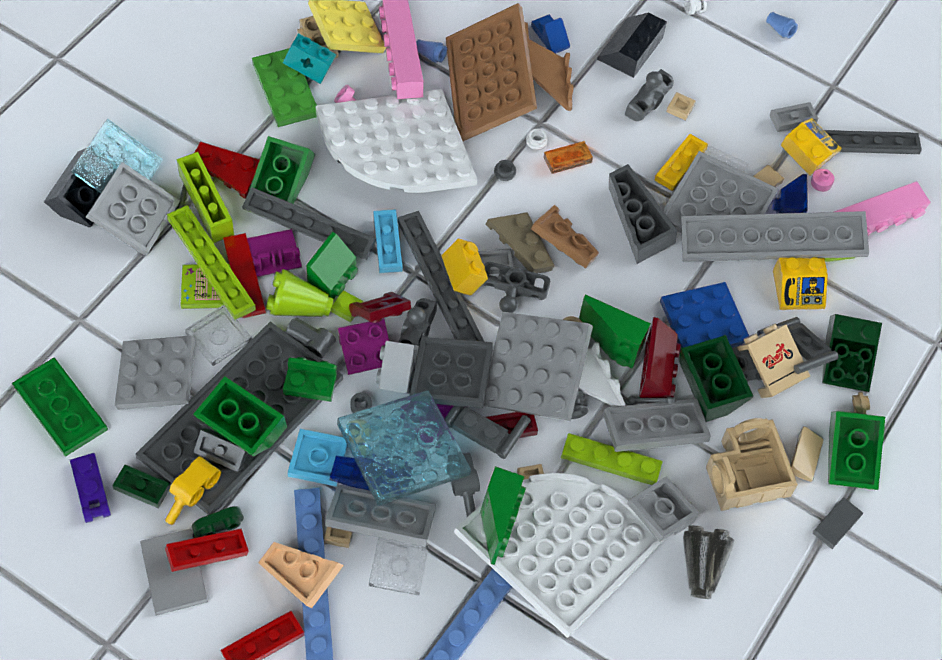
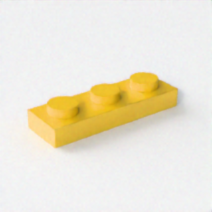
M689 134L655 175L654 180L673 191L681 182L699 151L704 153L707 150L708 144Z

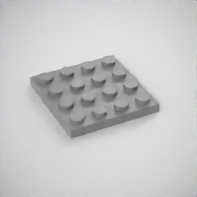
M699 151L663 212L677 231L681 233V216L766 214L779 189Z
M503 312L491 358L484 406L571 421L593 326L589 323Z

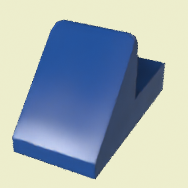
M550 14L531 22L532 29L548 50L556 54L570 48L562 18L553 20Z

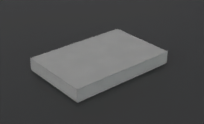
M191 529L140 541L156 616L208 602L200 566L172 572L165 550L166 544L193 539Z

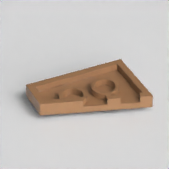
M554 205L534 222L531 230L586 269L597 258L599 252L583 234L576 233L571 228V221L568 218L563 219L558 214L559 208Z

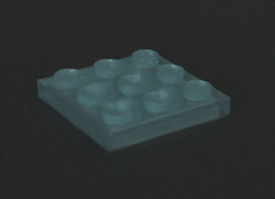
M107 119L71 172L101 193L121 162L151 180L163 159L111 120Z

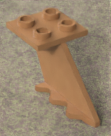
M525 22L533 80L563 108L571 111L574 87L570 82L572 68L569 67L570 53L566 52L563 58L530 40L528 23Z

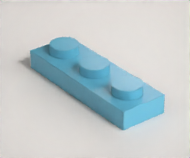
M396 210L373 211L379 273L402 272L403 266Z

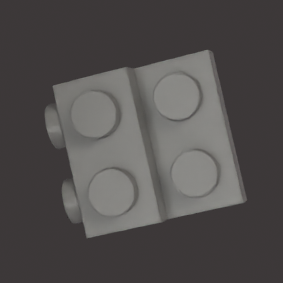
M667 476L630 498L628 502L629 507L659 542L674 533L676 535L692 525L699 515L695 506L682 495L679 488Z

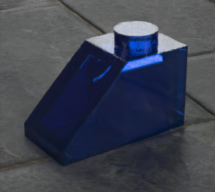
M807 174L800 175L780 190L778 198L775 197L773 200L772 209L776 211V214L807 213Z

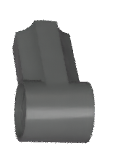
M299 318L292 319L285 331L321 359L336 342V338L330 331L324 328L316 329Z

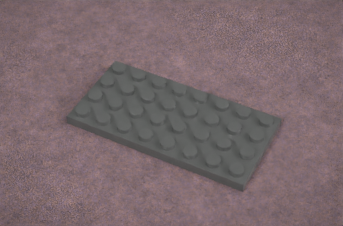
M270 321L189 401V404L183 406L136 453V458L171 485L197 457H203L194 453L200 430L207 428L214 432L216 431L194 417L193 414L224 376L284 416L287 428L270 448L255 456L247 453L242 470L237 472L203 457L221 471V476L212 488H204L201 499L195 505L208 515L215 513L322 402V400L283 394L288 371V358L303 357L309 361L316 362L324 360ZM337 371L335 387L343 380V374Z

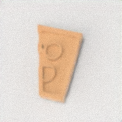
M273 542L258 562L310 608H313L344 566L338 562L311 555Z

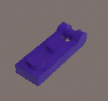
M95 453L70 459L85 523L92 522L93 518L103 516L105 518L111 516ZM100 503V506L90 508V505Z

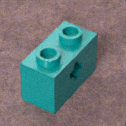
M298 33L283 63L321 84L337 54Z

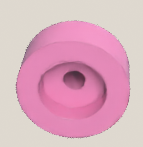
M345 85L336 95L334 102L356 101L353 98L355 90L349 85Z
M828 169L816 170L811 178L812 187L822 192L830 190L834 183V175Z

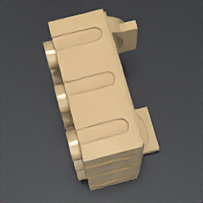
M754 418L743 421L735 427L727 428L721 440L726 452L712 454L706 465L720 510L724 511L733 507L739 508L753 505V503L757 502L763 503L776 500L777 498L791 497L798 484L773 419Z

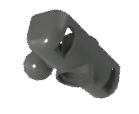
M662 69L658 72L652 71L648 73L646 83L628 104L625 116L634 121H641L652 109H657L664 96L673 87L674 80L672 76Z
M486 262L484 264L488 279L483 285L494 287L506 293V296L499 302L502 312L513 313L517 309L518 303L515 297L522 295L538 298L539 300H544L547 297L550 287V278L548 276L494 262ZM491 267H497L500 270L498 277L489 275ZM536 278L544 280L543 288L534 286Z
M422 298L416 302L415 306L407 313L398 343L420 347L421 337H428L430 326L437 311L436 301Z

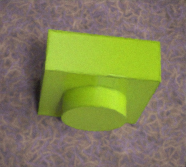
M343 290L333 303L331 312L351 323L355 317L350 314L349 304L354 302L362 303L363 300Z

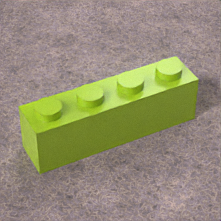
M196 152L176 159L179 176L212 242L216 243L223 240L224 237L233 236L232 218L199 153Z

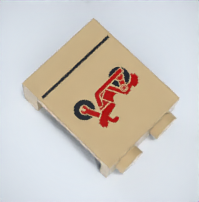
M776 323L763 328V334L759 336L757 333L744 338L745 343L737 347L739 351L748 349L765 385L758 389L761 398L773 397L810 377L808 371L796 374L794 371V365L804 361L787 325L777 326Z

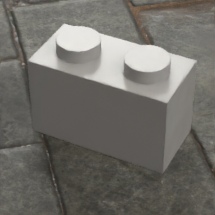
M386 341L385 345H382L380 351V359L383 360L382 369L378 370L376 376V383L379 384L378 389L401 393L411 392L419 346Z

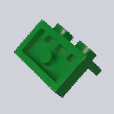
M303 357L288 358V371L283 394L332 402L337 380V365L328 361H309Z

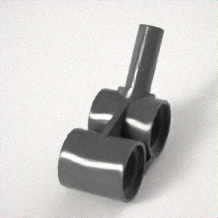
M469 452L445 457L446 472L448 478L451 479L454 496H463L467 517L476 510L473 494L480 491L479 477L476 469H474Z

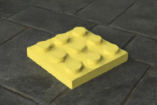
M349 0L308 1V5L328 49L383 53L385 51L384 41L365 2Z

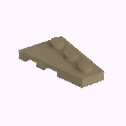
M528 212L487 220L485 225L490 230L494 229L499 234V240L511 247L515 252L514 256L528 271L543 273L553 270L555 265L540 236L531 230L533 222Z

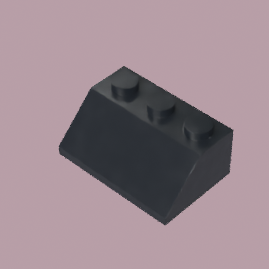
M649 12L628 17L599 54L597 60L634 78L663 39L667 21Z
M92 146L80 150L54 185L44 203L60 217L92 227L94 222L87 219L86 215L117 168Z

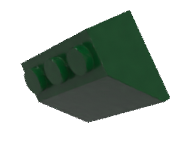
M726 335L681 348L680 366L694 398L698 400L706 422L729 415L753 398L754 395Z

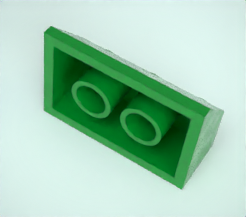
M225 376L193 414L194 417L251 456H255L273 446L287 428L282 414Z

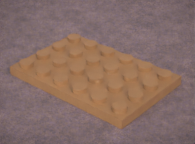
M519 3L446 37L454 118L462 141L537 109L523 8Z

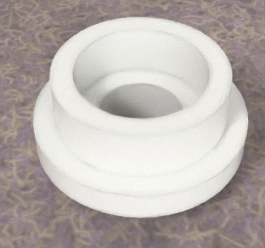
M533 129L527 134L526 143L532 149H543L548 143V137L543 130Z

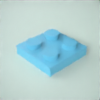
M300 429L288 469V477L337 487L348 446V438Z

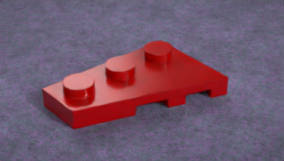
M200 141L194 153H199L209 175L218 178L224 182L226 187L229 189L233 188L239 192L241 197L246 199L260 159Z

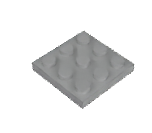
M121 162L86 215V218L146 256L168 222L167 214L175 210L180 200Z
M193 335L123 341L115 398L116 408L119 410L189 404L195 349Z

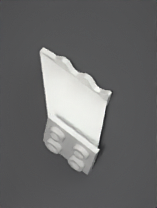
M594 343L592 348L587 349L578 390L613 407L626 406L620 393L618 379L611 376L608 360L601 357L599 343Z

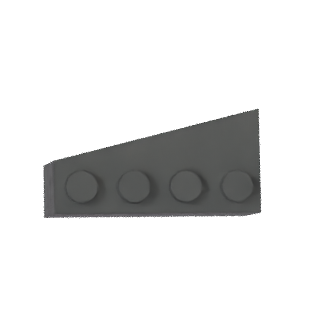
M627 164L609 174V190L637 264L676 243L677 229L630 165Z

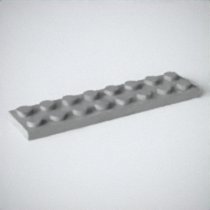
M866 211L681 216L683 262L869 256Z

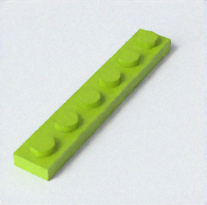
M186 205L167 214L168 221L233 319L236 320L255 311L254 302L189 206Z

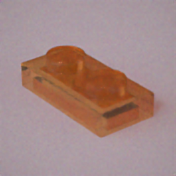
M585 141L546 151L543 156L551 174L592 163L593 156Z

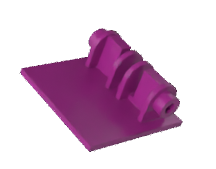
M292 229L247 238L257 277L274 274L276 271L281 272L282 269L293 270L302 268L299 257L300 251L296 246Z
M384 318L376 323L364 322L338 328L339 344L342 346L348 375L382 368L383 360L380 359L381 347L385 345L386 341H389Z

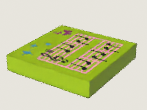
M197 264L182 265L181 309L226 308Z

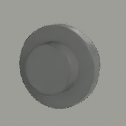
M501 160L496 164L494 174L499 180L509 181L515 177L516 167L509 160Z

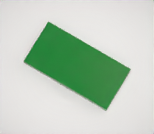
M55 357L12 382L17 393L65 457L108 430L107 425Z

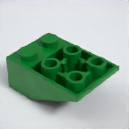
M496 466L480 510L490 563L492 565H495L497 557L503 558L526 487L522 486L525 476Z

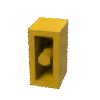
M458 238L441 255L454 291L471 296L488 279L485 266L478 253V247L473 242Z

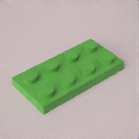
M290 48L252 58V64L277 127L317 117V104L305 76L283 63Z

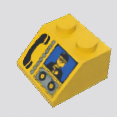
M813 118L799 124L781 143L784 150L809 176L842 149Z
M817 257L779 258L773 269L779 309H825L828 279L825 259Z

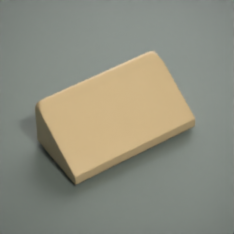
M804 426L799 433L790 466L795 477L812 482L824 439Z

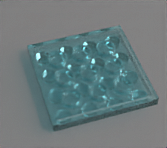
M429 390L342 416L337 420V425L378 506L469 476L471 473L469 464Z

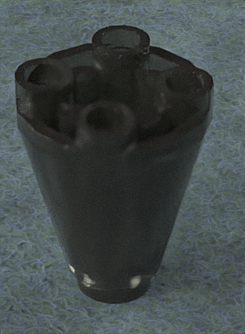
M690 525L688 526V531L683 533L688 587L691 590L690 596L711 599L712 593H715L734 546V539L729 536V531L714 529L713 533L704 531L703 527Z

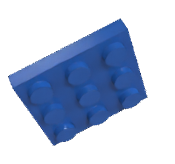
M726 282L662 296L660 299L671 329L678 334L677 343L681 344L680 351L681 348L724 335L727 336L732 348L738 347L745 343L743 339L749 336Z

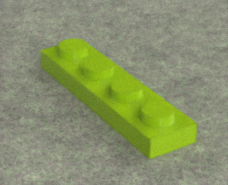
M570 433L567 435L561 455L562 459L649 485H653L658 481L663 462L631 451L615 452L613 446Z

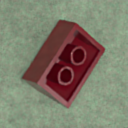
M653 317L646 339L639 398L674 397L676 385L672 384V378L677 376L678 364H675L674 361L675 357H679L681 344L677 343L678 334L656 317Z

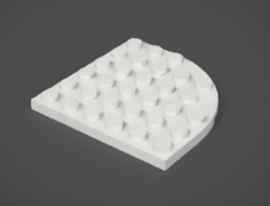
M442 89L423 92V97L397 99V95L316 106L318 122L332 157L336 161L339 160L347 172L366 183L390 190L391 187L404 189V192L408 193L434 192L477 185V176Z
M545 473L532 475L529 479L523 480L522 486L526 487L503 558L497 557L495 565L490 563L480 513L482 504L455 528L454 533L568 638L667 538L659 542L629 507V501L608 486L603 484L599 486L589 482L588 478L572 474Z

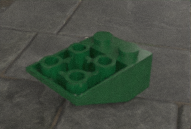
M839 314L830 316L825 344L831 351L837 352L838 359L824 364L823 384L870 392L882 328L881 322Z

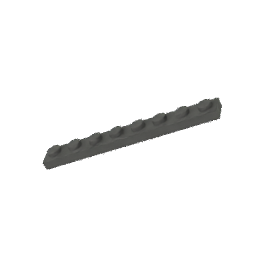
M416 211L398 217V224L454 338L484 342L460 292L453 290L442 256L420 212Z

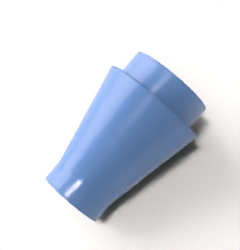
M771 12L766 19V22L783 38H791L798 29V24L795 23L794 19Z
M420 39L416 41L418 53L434 63L443 62L447 54V47L443 46V43Z

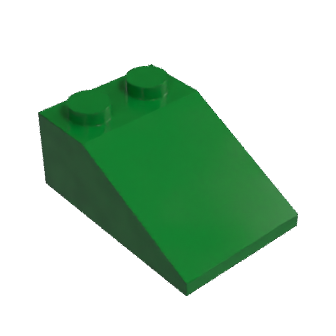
M268 136L251 187L294 204L309 175L316 154L308 148Z
M585 294L579 319L582 323H589L593 326L591 338L596 343H599L600 348L611 360L616 361L621 366L633 369L644 347L651 323Z
M840 411L831 412L828 484L879 489L886 417Z

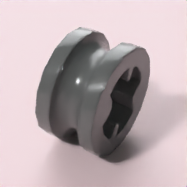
M357 393L351 398L350 408L354 415L362 417L371 412L372 400L368 394ZM357 401H358L359 403H362L363 401H365L366 408L360 407V408L358 409V408H357Z

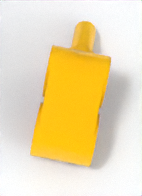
M197 457L171 484L169 491L175 496V502L165 521L168 524L174 525L184 505L194 506L201 499L204 488L210 489L217 483L221 476V471L203 457Z

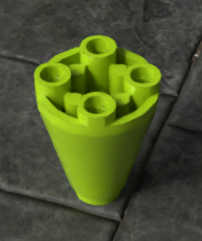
M282 269L281 273L276 271L272 284L276 289L274 295L269 294L266 304L267 310H270V315L329 316L333 298L328 297L327 293L288 270Z

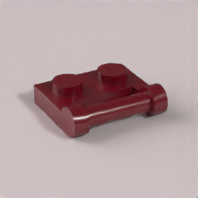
M394 292L385 293L382 297L366 302L349 304V311L353 317L360 316L371 323L380 322L382 318L388 316H400L404 311L411 309V300Z

